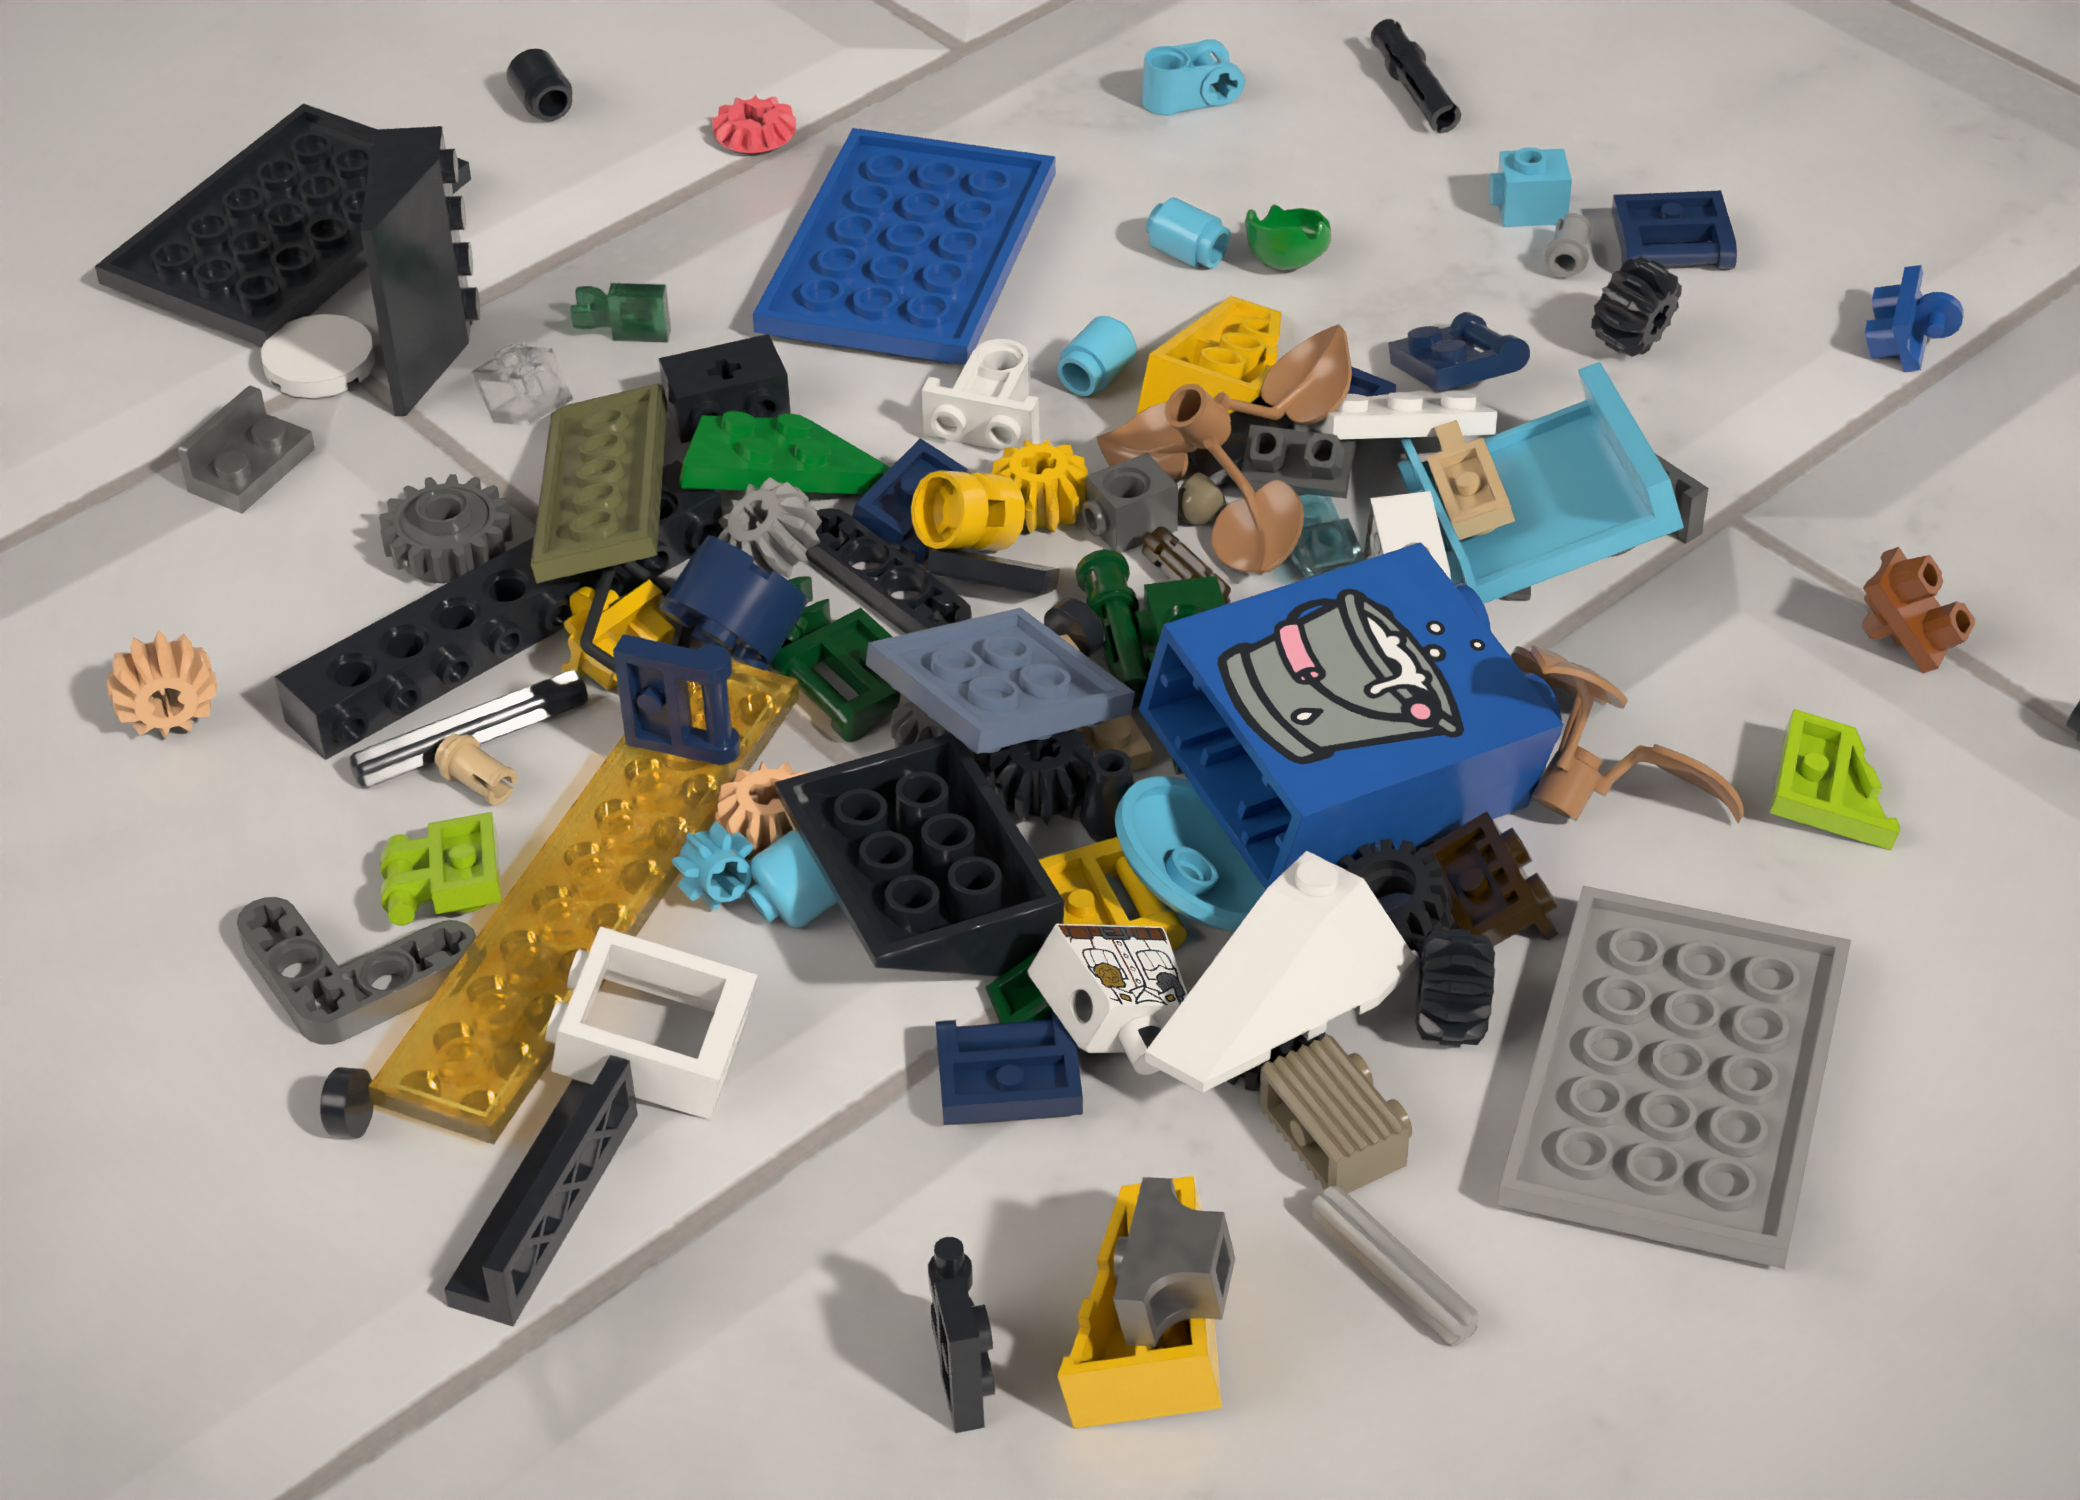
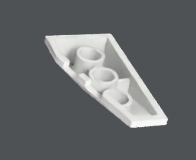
M1306 851L1266 889L1145 1051V1062L1203 1093L1270 1060L1271 1049L1301 1034L1307 1040H1310L1326 1032L1327 1021L1353 1009L1360 1015L1377 1007L1415 969L1416 957L1363 878Z

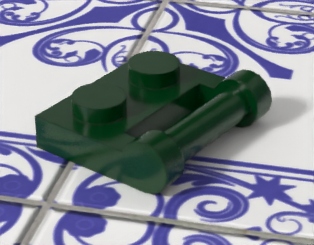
M862 608L784 646L779 650L771 663L772 672L786 685L795 684L831 719L832 729L846 742H854L861 739L869 731L872 723L893 713V710L897 708L900 702L901 693L893 689L888 682L866 666L868 643L893 636ZM823 661L859 696L848 701L812 666Z

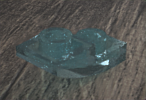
M1312 494L1299 496L1303 505L1304 521L1299 540L1289 557L1302 576L1307 579L1366 560L1349 518L1340 519L1331 497Z

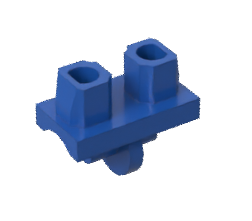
M1922 265L1904 267L1901 284L1874 288L1872 303L1875 320H1867L1865 338L1871 359L1900 356L1904 372L1921 370L1927 337L1937 339L1952 336L1959 331L1963 323L1964 309L1960 301L1953 295L1945 292H1931L1922 295L1920 291L1923 278Z

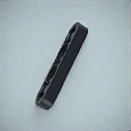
M833 508L816 510L818 517L822 520L816 530L820 543L807 550L805 553L807 559L905 634L972 619L971 607L963 598L851 515ZM864 561H873L881 564L879 567L868 570L852 567L854 564ZM901 590H913L920 593L917 597L910 599H898L891 596L894 592Z

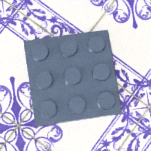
M1022 608L868 643L866 666L976 754L997 752L1002 747L1033 739H1048L1053 734L1084 726H1098L1103 721L1127 716L1132 712L1135 694L1133 690Z

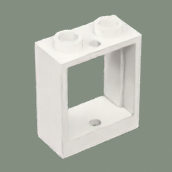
M600 926L590 952L578 949L573 960L566 988L574 990L569 1004L557 1001L551 1014L545 1035V1041L555 1043L551 1072L593 1084L610 1055L630 1060L636 1098L711 1120L749 1014L757 974ZM606 979L713 1012L714 1015L698 1059L585 1025L602 980Z

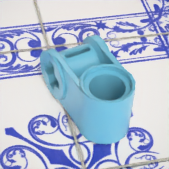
M1206 39L1196 43L1177 46H1158L1147 51L1144 56L1142 104L1147 111L1159 115H1174L1186 110L1224 106L1232 103L1242 93L1245 85L1244 74L1237 65L1229 62V52L1221 42L1215 39ZM1210 53L1214 55L1218 62H1215ZM1212 84L1215 85V87H1216L1217 90L1219 91L1218 93L1215 91V89L1213 88Z

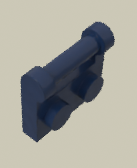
M1721 190L1613 195L1611 213L1621 248L1622 265L1630 258L1635 260L1641 256L1650 262L1654 260L1663 266L1715 264L1716 269L1735 268L1737 244ZM1689 242V243H1673V244H1653V243Z
M1471 312L1458 314L1453 319L1450 327L1442 329L1435 326L1419 327L1410 330L1407 333V338L1388 342L1390 363L1437 392L1517 372L1528 363L1530 358L1529 345L1524 340L1512 334L1503 336L1487 327L1483 318ZM1477 347V348L1481 349V350L1484 351V352H1479V351L1475 350L1474 348Z
M623 634L613 650L626 745L716 765L729 764L735 761L740 756L741 747L738 731L732 727L727 687V680L732 674L730 652L720 645L711 644L695 650ZM687 681L701 684L706 730L693 727Z
M1055 1012L1051 1013L1052 1019L968 1026H957L956 1020L935 1021L944 1125L1083 1114V1094L1077 1044Z

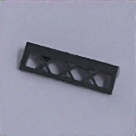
M610 1055L593 1085L572 1079L444 1288L448 1307L512 1327L515 1325L638 1116L630 1060Z

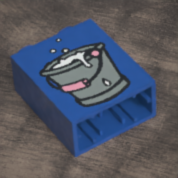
M1421 542L1164 624L1139 706L1141 714L1265 890L1306 851L1341 867L1339 861L1347 854L1355 861L1360 859L1358 847L1368 843L1371 852L1380 851V840L1392 839L1395 850H1399L1402 840L1413 842L1416 848L1444 837L1486 811L1492 819H1496L1528 807L1532 798L1531 795L1542 776L1564 725L1557 698L1548 683L1537 674H1524L1491 632L1486 608L1478 594L1466 584H1453Z

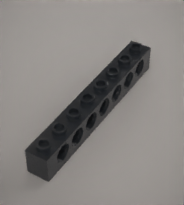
M678 460L663 467L657 556L634 561L656 577L691 558L697 547L703 543L707 536L718 538L723 531L718 521L723 517L720 493L715 489L681 488L679 480L683 464ZM534 537L276 675L275 681L284 720L317 753L327 760L565 628L564 622L573 616L570 608L571 595L582 587H589L596 591L603 568L537 583L531 567ZM617 565L610 589L614 590L621 597L641 586L644 582Z

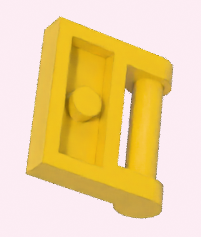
M1118 837L1038 859L1064 900L1063 924L1163 927L1172 951L1176 950L1185 941L1187 933L1178 915L1167 911L1163 902L1133 872L1123 854ZM1109 873L1121 880L1141 918L1129 921L1104 874Z

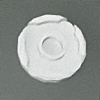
M318 314L290 321L265 341L261 348L265 378L271 385L273 382L279 384L281 392L293 397L315 399L340 394L348 390V382L358 377L360 383L369 376L376 362L371 333L361 322L342 315Z

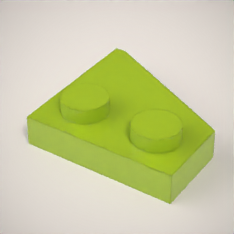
M1793 709L1785 729L1770 813L1888 850L1892 849L1900 832L1897 818H1886L1879 803L1878 797L1883 787L1875 769L1867 763L1864 757L1866 749L1856 727Z

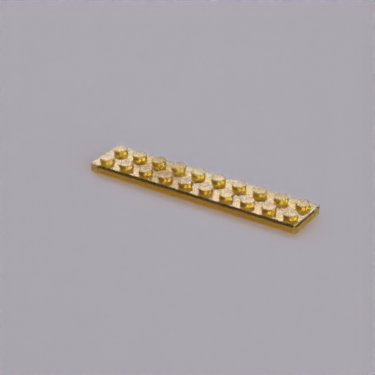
M731 661L732 674L727 680L731 723L732 727L738 731L741 752L740 756L729 764L716 765L626 745L624 734L368 1086L372 1104L494 1145L553 1059L555 1043L545 1041V1035L556 1002L561 1001L569 1004L574 990L566 988L578 949L590 952L600 926L634 937L638 935L680 873L672 864V859L680 856L681 849L687 840L686 835L689 832L695 834L700 831H709L712 824L716 821L715 813L718 812L717 804L719 803L718 797L721 793V785L734 782L737 769L750 771L798 701V679ZM687 681L693 727L706 730L701 684ZM603 979V980H602V983H601V985H600L599 990L601 989V987L603 986V984L606 982V979Z

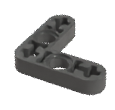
M264 897L254 900L242 909L237 919V926L245 954L301 1033L309 1041L320 1045H331L345 1041L472 979L479 971L481 965L479 945L474 929L468 924L457 920H445L432 924L339 968L298 910L288 900L279 897ZM271 927L276 933L281 932L283 940L275 945L273 937L266 928ZM446 951H449L452 956H449ZM309 962L315 965V968L310 973L302 977L290 978L282 975L285 968L291 964ZM418 963H419L420 966H421V970H422L421 972L418 971V968H417V964H418ZM388 974H399L406 978L400 986L390 990H380L372 986L375 980ZM323 994L324 1002L333 1013L327 1014L322 1008L317 1009L315 999Z

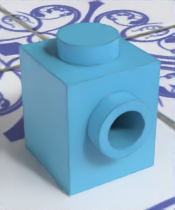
M1527 147L1516 151H1500L1498 173L1489 174L1488 194L1490 206L1499 207L1503 227L1557 225L1560 218L1563 221L1565 220V214L1569 213L1572 184L1565 150Z

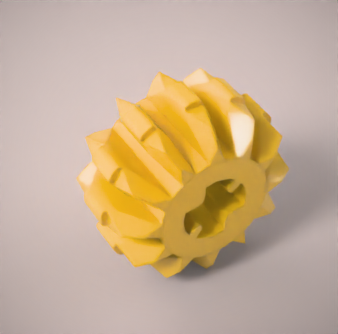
M1049 438L1042 444H1032L1025 439L1021 449L1006 447L1004 448L1002 458L993 462L991 473L1011 477L1019 486L1025 503L1024 525L1027 526L1030 534L1038 527H1046L1055 533L1058 523L1075 524L1077 513L1082 511V505L1086 502V476L1088 475V469L1085 466L1084 457L1074 455L1071 445L1064 444L1054 447Z

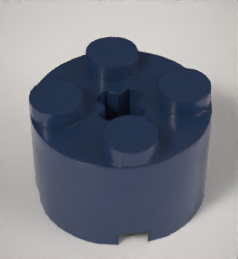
M707 536L703 543L695 550L663 600L659 610L687 628L695 624L696 628L691 636L704 646L712 644L734 649L736 651L732 655L733 658L750 670L764 675L803 614L809 599L800 589L773 570L769 574L753 562L756 558L719 538Z

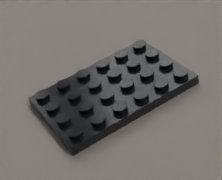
M304 103L95 265L99 284L262 347L265 341L288 322L300 317L309 316L367 267L361 236V225L372 136L375 128ZM457 158L458 183H452L453 194L471 180L469 162Z

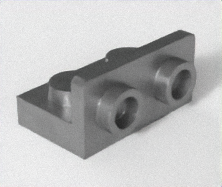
M249 385L178 447V454L188 493L243 514L315 449L312 431L266 414L261 389Z

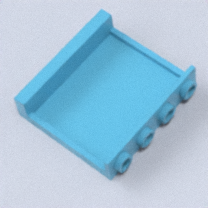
M1600 362L1578 370L1586 397L1585 401L1484 439L1515 518V522L1497 527L1488 534L1474 535L1459 540L1445 511L1428 461L1421 463L1409 437L1400 438L1407 460L1398 463L1397 466L1408 494L1431 491L1450 568L1451 581L1453 584L1463 583L1471 587L1481 598L1483 604L1684 528L1668 474Z

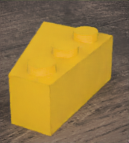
M1194 1175L1173 1178L1178 1201L1188 1208L1203 1211ZM1141 1183L1121 1186L1096 1260L1099 1270L1089 1299L1083 1298L1077 1316L1080 1327L1070 1357H1063L1057 1375L1074 1429L1222 1408L1215 1319L1192 1318L1177 1322L1161 1335L1156 1347L1126 1345L1113 1301L1117 1285L1114 1272V1255L1118 1239L1129 1236Z

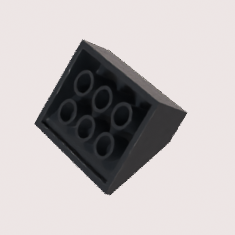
M442 126L375 129L372 136L361 236L395 416L408 415L469 344L471 321L480 320L478 288L468 287L467 276L473 275L471 243L461 242L459 230H465L466 228L463 196H453L452 183H458L457 154L455 148L446 149Z
M951 733L775 782L776 795L875 968L1000 977L1040 950L1055 924H1063V898L968 748Z

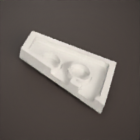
M1434 389L1394 392L1370 397L1347 394L1342 404L1334 412L1328 413L1325 419L1310 424V427L1320 433L1337 435L1338 439L1436 437L1434 427L1457 420L1463 436L1495 435L1497 411L1477 402L1476 394L1456 391L1454 389L1437 392Z

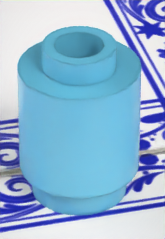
M1175 197L1168 199L1164 204L1159 203L1151 211L1146 224L1151 247L1195 268H1198L1201 264L1208 268H1214L1224 257L1230 243V230L1222 226L1220 218Z
M1109 316L1094 318L1061 352L1057 373L1063 385L1079 396H1089L1092 393L1104 390L1136 355V342L1130 329L1123 322Z

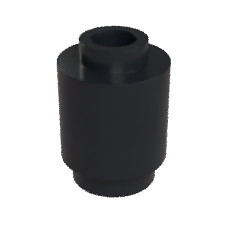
M534 48L525 50L513 58L507 69V81L527 112L533 117L544 121H554L563 117L571 108L573 91L571 83L553 57L545 50Z

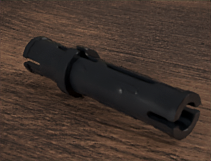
M1393 19L1382 20L1373 28L1370 39L1385 58L1387 72L1393 79L1403 84L1434 132L1437 129V132L1442 134L1453 130L1459 124L1462 113L1426 64L1425 52L1419 44L1409 40L1398 21L1395 22Z

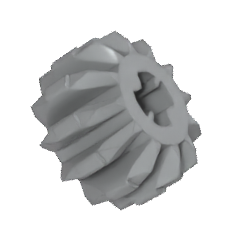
M769 478L760 488L749 484L746 495L741 500L730 499L733 506L731 513L718 520L723 528L718 537L719 539L756 558L753 563L769 574L774 570L780 575L790 578L795 564L799 561L809 563L805 553L809 548L820 543L816 530L822 520L818 517L816 509L808 502L809 498L798 487H793L788 482L784 484L778 483L774 479Z

